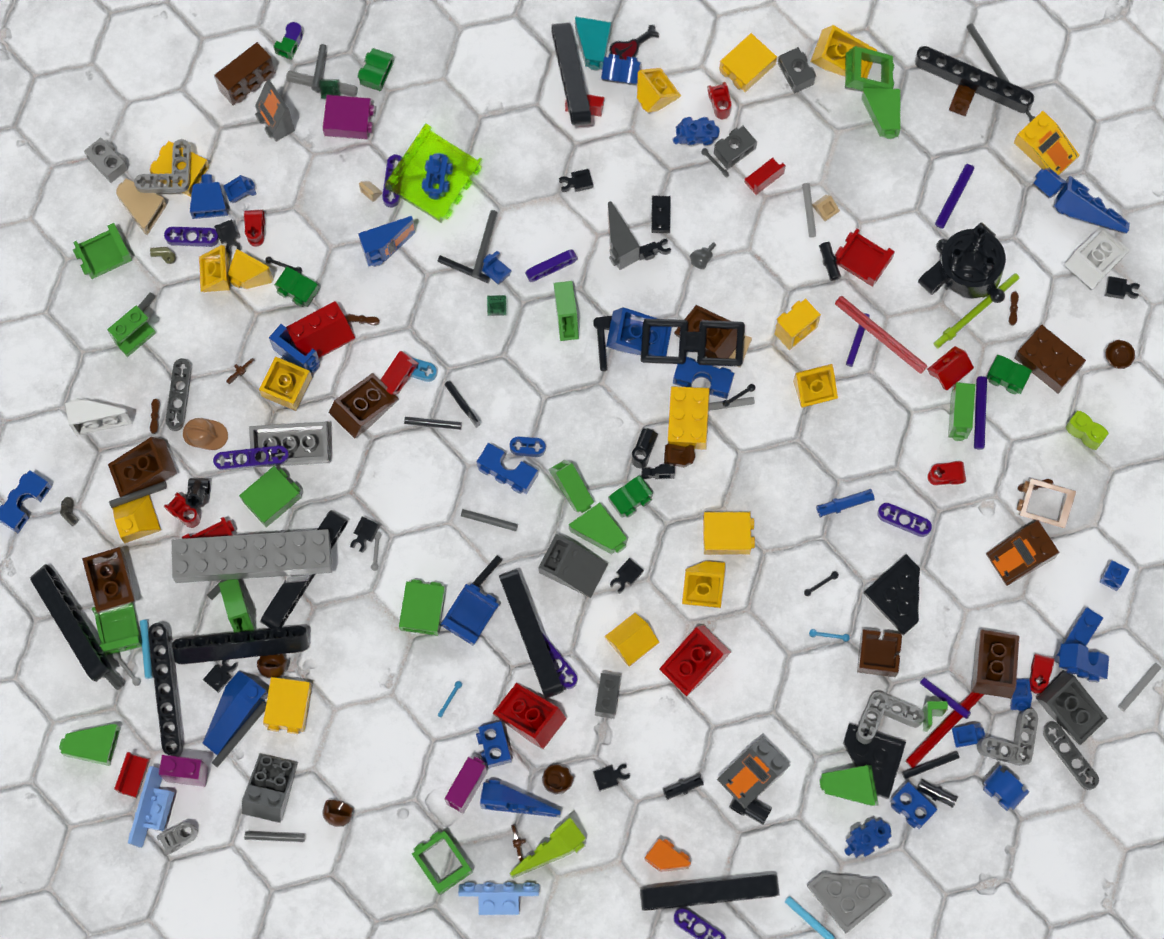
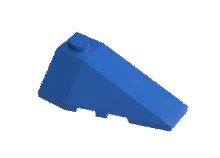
M1071 176L1067 178L1066 183L1055 199L1054 206L1058 212L1124 233L1129 231L1130 223L1112 208L1107 209L1102 202L1103 200L1099 197H1092L1088 193L1090 189Z
M238 671L224 689L203 744L218 755L262 701H265L268 697L267 691L251 678Z
M488 780V783H483L480 798L481 809L561 817L560 810L502 785L500 781Z

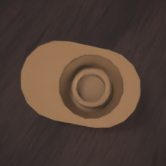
M194 418L185 425L183 438L190 446L206 450H217L226 444L228 432L222 423L204 418Z

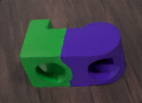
M297 22L287 24L286 33L282 41H276L274 45L275 54L290 60L293 59L303 38L301 26Z

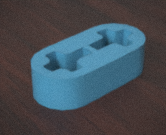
M412 358L419 364L410 377L426 382H431L437 377V370L433 364ZM431 369L433 374L426 376L424 371Z

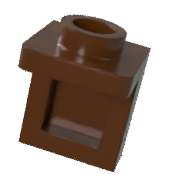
M958 85L949 111L966 116L976 91L970 87Z
M669 443L665 445L664 464L683 468L693 464L695 460L693 445L687 447Z

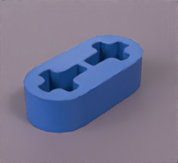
M514 437L509 444L510 451L517 456L541 457L546 451L545 442L539 438ZM517 442H520L521 446L526 447H520L519 450H516V447H514L513 445H516ZM536 444H539L541 448L539 452H536L534 448L529 447H535Z

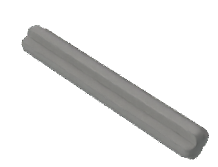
M294 71L287 72L286 80L288 82L312 87L314 76ZM321 78L319 89L353 97L357 94V86Z

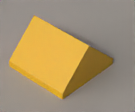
M220 245L199 256L201 292L230 290L228 253L225 246Z
M832 364L795 373L793 382L801 408L838 399Z
M636 613L632 614L604 636L629 667L659 644L648 623Z

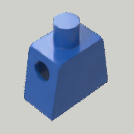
M211 174L201 175V183L194 184L192 187L190 203L192 219L228 216L220 183L213 182Z

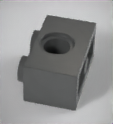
M799 47L779 55L778 65L794 94L814 85L816 77L813 67H809L806 54L801 52ZM794 68H800L802 71H795Z
M744 126L739 129L735 128L729 133L727 138H722L716 142L714 155L728 170L754 151L757 141ZM736 144L738 148H731L730 145Z
M601 673L595 716L614 719L620 676Z

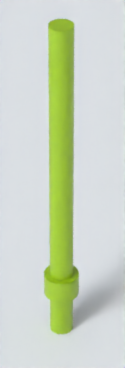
M1014 273L998 288L1005 292L1020 279L1019 275ZM990 295L953 327H948L943 332V335L933 343L934 346L939 349L948 340L951 341L959 330L993 302Z

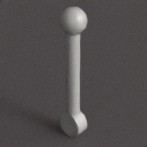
M378 531L374 537V558L371 565L373 571L378 569V545L381 538V533Z
M114 653L113 659L117 660L131 677L132 683L135 686L140 685V679L132 674L121 660L120 654Z

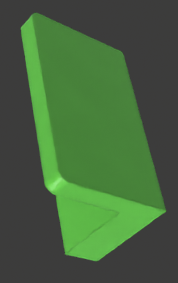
M927 701L922 709L924 712L923 732H928L931 728L932 716H943L948 710L947 701Z

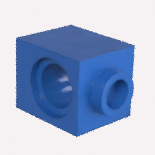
M1051 168L1041 169L1036 174L1035 178L1037 179L1034 182L1049 197H1054L1066 183Z
M1112 560L1106 567L1100 583L1117 591L1122 586L1130 569Z

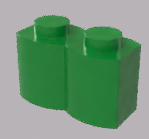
M372 48L370 53L367 52L364 62L366 64L363 68H360L358 78L360 85L381 91L393 66L394 57L393 54Z
M289 267L284 269L274 284L279 295L284 298L287 296L292 298V302L300 307L302 305L308 307L320 289L317 283Z
M997 355L987 375V379L994 386H1004L1011 394H1021L1032 370L1004 356Z
M639 475L608 496V500L621 518L625 516L628 518L636 512L635 509L640 505L643 507L648 505L652 501L653 493Z

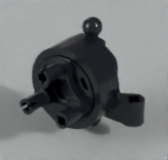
M981 222L974 229L959 231L948 240H939L936 248L938 252L942 253L941 260L926 271L918 280V283L931 295L935 294L946 283L945 287L947 289L951 288L963 297L984 298L990 295L993 302L1000 303L1005 299L1004 291L997 288L1006 263L1004 248L996 238V234Z

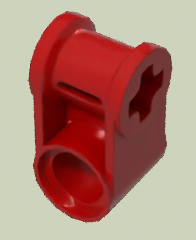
M723 82L717 86L708 85V96L715 116L718 119L728 118L731 113V100L727 83Z
M245 210V235L251 246L258 247L264 242V210Z
M956 461L934 465L928 473V481L932 485L965 483L964 462Z
M177 492L168 505L165 504L163 506L172 516L179 519L189 528H194L200 523L201 518L196 509L190 508L186 504L185 498ZM189 514H195L193 519L186 520Z
M1034 654L1029 679L1033 693L1040 694L1048 686L1054 658ZM1036 680H1040L1041 686L1037 685Z

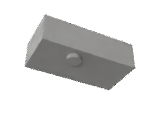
M326 422L249 426L250 449L283 446L289 452V459L286 463L260 467L330 463L329 431ZM281 450L278 451V454L274 455L271 454V451H268L270 461H273L272 457H278L281 460L282 456H285V453H282ZM258 452L255 457L256 461H265L266 454Z

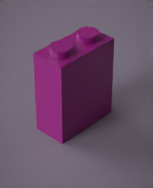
M327 95L322 128L324 136L368 140L369 133H372L373 122H370L371 116H374L375 105H372L371 98Z
M162 755L158 775L169 783L206 787L209 767L200 759Z
M477 757L473 759L467 758L444 798L446 805L463 814L465 813L487 774L484 761Z

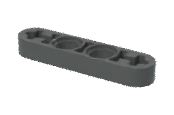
M183 358L174 362L165 419L171 431L181 430L185 420L191 365L188 360ZM182 364H184L185 367L187 368V369H183V373H182V374H183L184 377H181V376H180L181 372H180V370H179V368H178V367H181ZM179 381L185 383V387L182 390L175 389V384ZM176 399L182 401V406L179 408L172 407V403ZM174 413H177L176 418L179 421V423H176L175 426H173L170 421H174Z
M1056 723L1048 724L1043 730V736L1081 787L1086 790L1094 789L1099 783V777L1061 726ZM1049 728L1057 730L1055 735L1058 739L1061 736L1063 737L1057 744L1054 743L1057 740L1056 737L1048 734L1050 732ZM1060 744H1068L1070 752L1067 754L1062 753L1059 748ZM1074 759H1078L1082 762V768L1080 770H1076L1072 767V761ZM1087 769L1088 771L1085 774L1088 778L1093 777V785L1090 783L1086 784L1087 778L1084 774L1080 777L1079 773Z

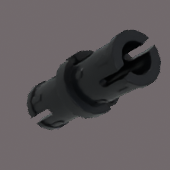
M830 242L822 243L819 245L823 257L822 263L826 266L830 281L841 278L837 266V257L833 254Z
M698 773L688 779H680L678 783L662 789L666 799L669 800L682 793L685 795L688 791L703 786L704 783Z
M921 779L917 787L918 791L932 797V800H938L951 808L954 807L958 796L924 779Z

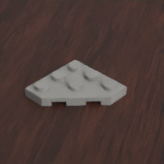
M822 873L807 885L808 889L845 934L892 896L880 879Z

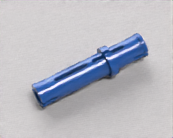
M868 489L838 500L834 498L831 502L817 505L816 510L817 513H820L818 514L820 518L832 513L838 514L841 513V510L874 501V494L871 493L872 489Z

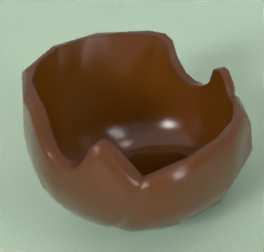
M1119 339L1108 345L1105 357L1112 367L1125 369L1131 366L1135 360V350L1129 342Z
M283 654L260 656L257 660V669L266 678L280 677L287 667V659H285Z
M550 765L544 771L542 777L545 789L554 795L565 793L570 789L574 780L569 769L561 765Z
M327 800L324 804L322 815L329 825L343 827L350 822L353 808L338 800Z

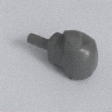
M713 242L708 248L703 247L692 252L690 255L691 264L698 269H705L713 256L711 251L716 246V243Z

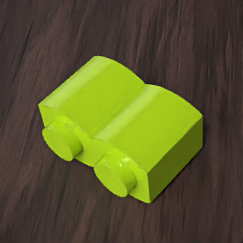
M1077 411L1066 426V430L1072 436L1081 439L1088 448L1097 450L1109 434L1102 425L1093 422L1082 411Z

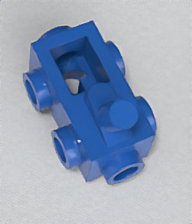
M686 117L676 126L677 136L673 138L674 144L710 145L718 138L720 130L718 126H715L714 120H708V117H702L698 120Z
M436 153L430 155L429 160L426 161L425 171H427L426 178H423L422 189H424L428 198L438 200L440 196H445V192H449L450 182L447 179L448 174H452L453 164L450 163L447 155ZM439 184V189H434V186Z
M872 819L865 824L866 828L863 830L861 827L854 829L850 832L852 836L845 840L848 844V847L844 850L846 855L854 854L857 858L863 854L866 857L875 851L874 848L876 846L879 849L889 844L888 839L892 837L890 826L884 823L882 819L877 822L875 819Z

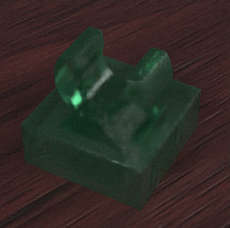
M339 79L320 80L321 99H326L327 95L340 96Z
M506 295L487 296L488 316L506 315Z

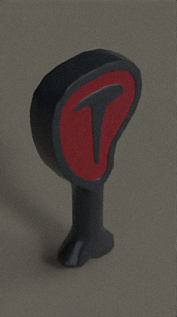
M649 25L648 30L637 39L612 43L609 53L620 55L619 59L626 60L627 56L636 58L640 44L652 37L659 38V33L655 30V25Z

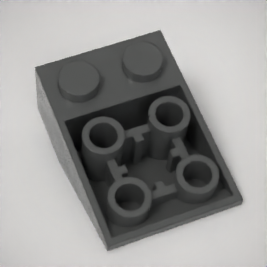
M555 534L538 569L540 574L591 598L608 563L576 543Z
M260 753L242 799V814L281 823L298 762Z

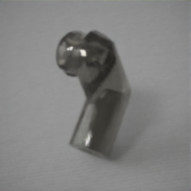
M65 497L61 502L60 514L71 526H74L79 521L73 514L74 500L71 497Z

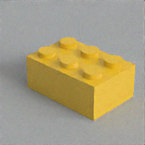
M671 387L668 427L669 444L683 447L693 445L694 449L706 450L709 388Z

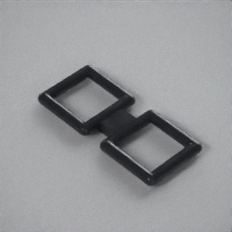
M644 319L640 360L642 363L684 364L686 362V352H698L697 363L699 365L741 366L743 364L744 322L702 320L699 324V332H688L687 320ZM650 326L680 327L678 357L648 356ZM707 328L737 329L735 359L705 358Z

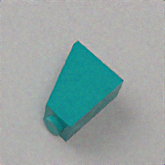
M575 16V30L585 67H589L592 70L602 69L611 34V22Z

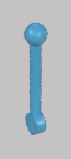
M811 629L809 632L812 638L822 636L843 639L845 642L850 640L848 634L821 633L815 629Z
M455 682V688L438 713L439 717L443 716L455 693L462 687V682Z

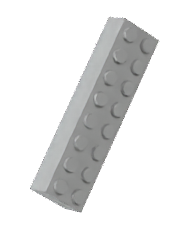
M328 529L171 540L172 578L175 583L332 573L331 540Z

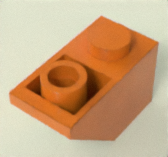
M660 838L644 859L659 872L688 869L691 866L689 856L682 851L678 853L673 849L674 845L666 839L662 841Z

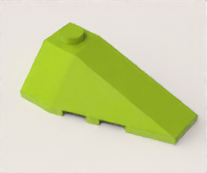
M571 818L567 819L550 835L548 842L541 843L535 849V854L527 856L509 873L512 879L568 856L574 851L578 853L585 847L584 842L586 838Z

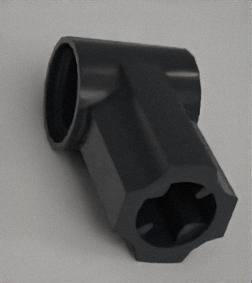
M649 428L642 429L637 444L632 451V464L634 467L641 469L647 466L658 437V433ZM643 455L645 456V458L643 460H638L636 456Z
M189 478L185 501L190 508L197 509L198 506L202 505L205 496L209 495V479Z
M733 798L729 805V808L743 816L746 815L764 825L772 810L756 800L745 809L735 798Z

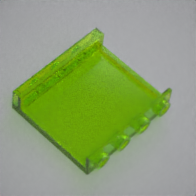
M425 123L387 179L385 188L442 223L444 219L448 220L451 216L453 205H458L463 195L461 193L463 190H468L472 184L471 178L473 175L477 176L482 169L480 165L482 158L478 160L432 132V127ZM441 153L447 155L450 159V163L453 164V171L451 175L448 174L447 179L450 182L449 192H445L444 197L440 196L436 200L428 198V195L425 194L424 189H422L423 178H426L425 164L429 160L430 155ZM436 184L434 189H439V184Z

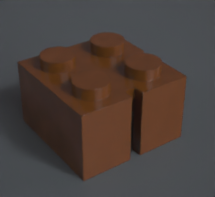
M863 629L860 636L857 673L896 677L899 673L902 634L884 632L882 640H878L881 634L880 631Z

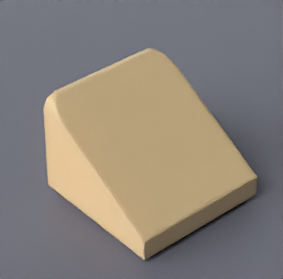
M370 181L359 183L360 192L372 202H375L382 194V191Z
M825 195L812 204L824 221H827L840 211L831 195Z

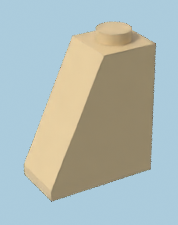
M127 178L117 187L116 194L118 199L144 234L148 235L167 206L165 199L155 193L139 192L134 182Z

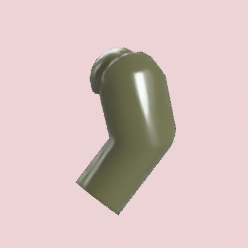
M168 247L150 248L151 257H161L167 264L175 262L176 256Z

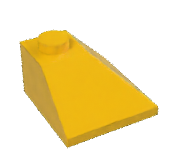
M661 68L638 71L637 99L647 113L659 111L680 98L681 94Z
M238 249L235 251L228 271L232 285L237 288L241 286L244 289H249L273 282L269 266Z
M149 495L112 508L114 520L124 544L161 531Z
M704 561L685 570L682 604L721 608L725 563Z

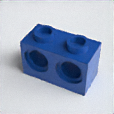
M502 722L478 727L480 733H476L478 744H483L484 752H481V756L485 762L484 764L487 763L488 768L512 763ZM487 732H495V739L487 740L485 738ZM497 750L501 753V756L498 759H492L490 753Z
M909 782L890 801L893 804L891 806L893 810L898 814L902 813L907 818V823L911 827H917L918 829L938 810ZM900 796H907L910 799V804H902ZM915 810H922L925 817L923 819L917 818Z

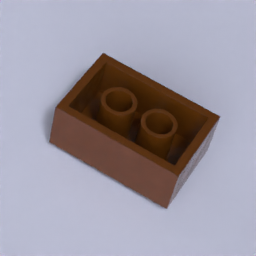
M256 42L218 71L214 77L219 91L232 105L242 102L250 92L256 91L264 81L271 79L275 74V69L271 56Z
M1043 325L1018 350L1014 358L1020 364L1032 370L1036 377L1057 394L1064 389L1086 362V359Z
M980 630L975 643L972 692L1011 699L1016 689L1019 636Z

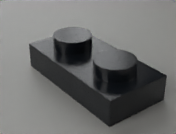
M652 196L651 233H670L671 196Z

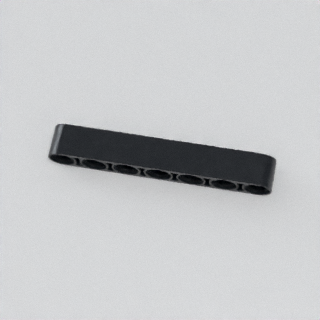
M571 23L552 24V38L571 124L591 123V112Z
M922 46L917 50L915 64L918 68L956 85L970 87L976 91L975 93L1020 113H1027L1031 110L1034 102L1032 92L928 46ZM920 56H926L927 59H922ZM937 63H942L944 66H938ZM954 71H960L961 74H956ZM970 78H976L978 81H972ZM992 85L994 86V89L988 88L987 86ZM1004 93H1010L1012 96H1006ZM1021 100H1026L1028 103L1025 104Z
M330 510L317 529L329 530L331 549L344 531L348 519ZM316 574L287 576L264 612L260 623L271 629L282 628Z
M44 564L30 577V580L90 679L97 682L112 669V665L55 571L49 565Z
M515 569L499 575L545 699L563 693V687L518 570Z
M154 623L150 626L148 634L161 745L166 755L179 757L183 752L169 632L163 624ZM157 630H163L161 637H154ZM164 648L165 654L157 656V651ZM167 667V673L163 676L159 675V670ZM165 686H169V693L162 695V688ZM168 705H171L172 711L168 714H164V708ZM172 724L175 726L172 733H166L168 725ZM171 744H177L176 751L169 753L168 747Z
M292 626L179 638L174 640L171 645L177 664H192L303 652L308 649L309 642L305 627Z
M777 875L640 890L642 911L768 898L780 895Z

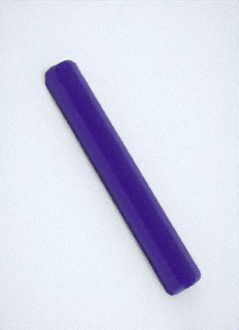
M965 164L936 220L935 225L941 229L945 227L974 171V166Z
M979 376L976 379L974 449L982 450L985 447L987 377Z

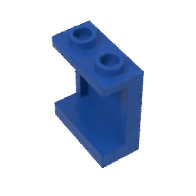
M280 324L270 335L269 340L272 348L280 356L292 364L309 370L310 373L317 371L320 363L317 352L312 349L307 356H304L289 344L291 338L284 325Z
M466 584L440 626L473 646L499 604L496 603L497 599L489 594L485 596L480 593L481 589L477 586Z

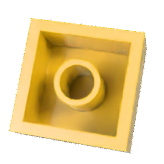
M806 298L802 302L797 301L791 307V311L787 314L784 312L777 318L775 335L789 350L813 332L819 324L821 314Z
M275 356L259 391L262 397L296 411L312 376L309 370Z

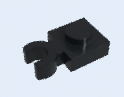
M589 168L571 172V178L566 176L559 178V183H567L566 186L561 187L562 192H567L573 187L575 192L593 188Z
M232 219L214 226L221 244L227 243L226 250L229 255H231L230 248L232 246H236L241 251L240 245L234 241L239 236Z
M1108 276L1105 296L1124 299L1126 294L1130 298L1136 299L1139 294L1134 293L1132 289H1139L1140 284L1132 283L1128 285L1127 279Z
M660 464L659 467L653 469L642 468V479H674L675 468L669 464Z
M362 516L354 531V534L358 535V537L351 542L350 547L355 548L356 544L360 543L361 548L359 552L363 553L366 550V541H373L380 525Z
M629 558L616 572L619 578L613 579L610 586L613 587L616 583L620 584L621 587L618 589L620 594L624 591L625 584L628 583L632 586L644 570Z
M223 660L222 666L219 668L215 665L203 681L219 693L231 679L228 673L237 669L238 665L236 663L231 667H227L229 660Z
M626 764L620 765L615 771H613L612 766L593 772L599 792L618 786V779L628 780L630 778L629 774L623 776L620 773L622 769L627 768Z

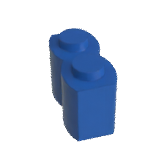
M614 54L604 57L602 80L637 84L638 71L641 68V62L637 61L638 58L627 56V59L623 60L619 59L620 55Z

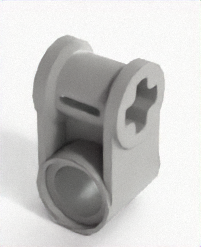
M183 822L160 833L157 839L161 841L165 849V855H169L194 841L198 832L195 826L188 822ZM190 827L191 834L188 837H183V830Z

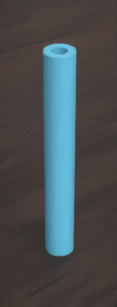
M141 620L140 631L145 679L153 678L148 621Z
M790 896L787 898L785 903L825 939L835 938Z

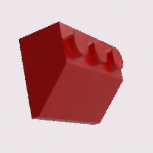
M336 301L286 327L295 348L304 356H307L314 349L317 352L318 358H321L355 340V336Z

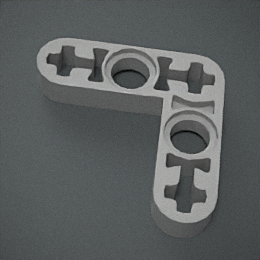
M179 139L173 144L172 174H140L134 180L136 189L141 193H182L187 191L190 186L191 163L189 143L184 139ZM182 145H184L185 149H183L184 157L181 156V153L179 151ZM179 162L186 163V167L183 170L176 168ZM164 179L167 181V184L164 187H158L157 182ZM142 180L146 181L144 187H141L140 185L142 183ZM180 180H183L184 182L182 183V186H178L177 184L180 182Z
M875 692L869 699L857 729L856 738L863 744L870 743L876 734L883 715L910 727H919L924 720V712L918 707L885 693ZM880 699L878 709L874 708L876 700ZM892 706L900 707L902 712L898 714L893 712ZM874 714L877 717V721L872 722L868 720L867 715ZM913 715H917V720L913 719ZM866 726L870 727L867 737L863 736Z
M1026 709L1018 714L1014 744L994 738L979 740L977 750L980 755L1018 766L1029 764L1032 761L1038 725L1037 712L1033 709ZM1025 715H1028V717L1031 718V721H1028V719L1025 718ZM1023 732H1026L1029 736L1027 743L1021 738ZM984 744H987L989 747H995V750H987ZM1003 746H1005L1008 749L1007 757H1004L1001 754V748ZM1022 753V755L1025 756V759L1022 760V757H1019V754Z

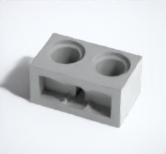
M100 137L84 150V153L100 173L112 183L128 170L125 164L127 161L120 153L117 155L113 151L115 148L109 141L105 142ZM100 151H105L104 154L97 155ZM113 163H116V164H117V165H116L115 167H113V168H110V167H109V166H110L111 164H113Z

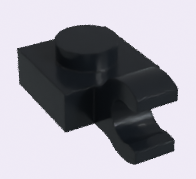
M662 239L657 243L652 242L640 246L639 260L653 259L658 252L664 255L671 253V247L667 249L662 247L668 244V240Z

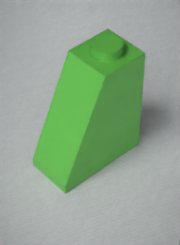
M863 88L862 101L879 136L887 139L898 137L900 133V89Z
M572 281L554 283V295L560 341L579 339Z
M563 460L548 469L574 511L583 513L591 508L590 505L594 501L573 463Z
M598 503L568 524L571 533L611 555L614 552L619 553L626 548V536L601 503Z
M238 579L218 583L233 631L255 630Z
M110 724L66 733L65 738H62L60 742V753L66 757L110 766L121 728L116 724Z
M871 765L821 774L820 787L821 790H824L825 794L870 806L879 805Z

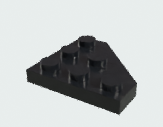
M907 554L863 593L903 636L919 622L920 568Z
M849 723L843 741L844 747L855 767L871 765L877 796L889 799L906 742L876 732L870 743L863 744L856 738L859 726ZM865 729L863 736L867 737L868 729Z

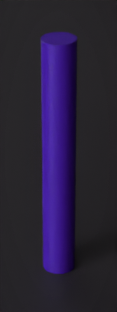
M860 324L846 361V365L849 367H853L865 329Z
M925 677L921 680L920 684L942 701H947L948 705L964 718H969L971 712Z

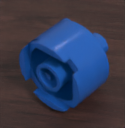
M999 765L983 782L985 786L983 790L991 798L995 795L1000 800L998 804L1004 810H1014L1028 795L1029 791L1026 789L1024 792L1022 790L1023 784L1007 770L1003 773L1001 771L1002 766Z

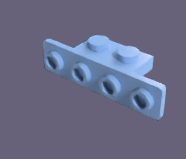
M149 766L148 773L146 774V780L128 839L129 844L140 848L143 847L148 829L164 831L174 796L172 791L159 789L162 777L158 775L159 768Z
M466 882L459 885L458 896H478L479 915H519V896H539V884L533 882H525L523 884H514L513 882L474 884Z

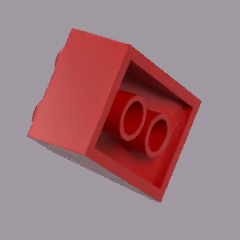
M704 625L698 626L659 670L685 696H688L727 658L731 651Z
M518 683L512 687L493 712L494 716L541 749L545 748L567 719L559 707Z

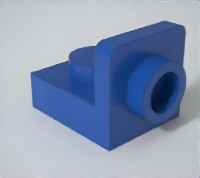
M242 175L223 186L231 203H235L248 194L256 195L253 180Z
M496 251L492 255L488 254L485 257L482 272L499 285L510 276L512 270L498 259L500 253Z
M1017 679L1016 689L1011 697L1010 708L1011 710L1019 711L1030 709L1032 702L1030 680Z
M980 723L952 728L956 748L977 744L979 740L985 738V731Z

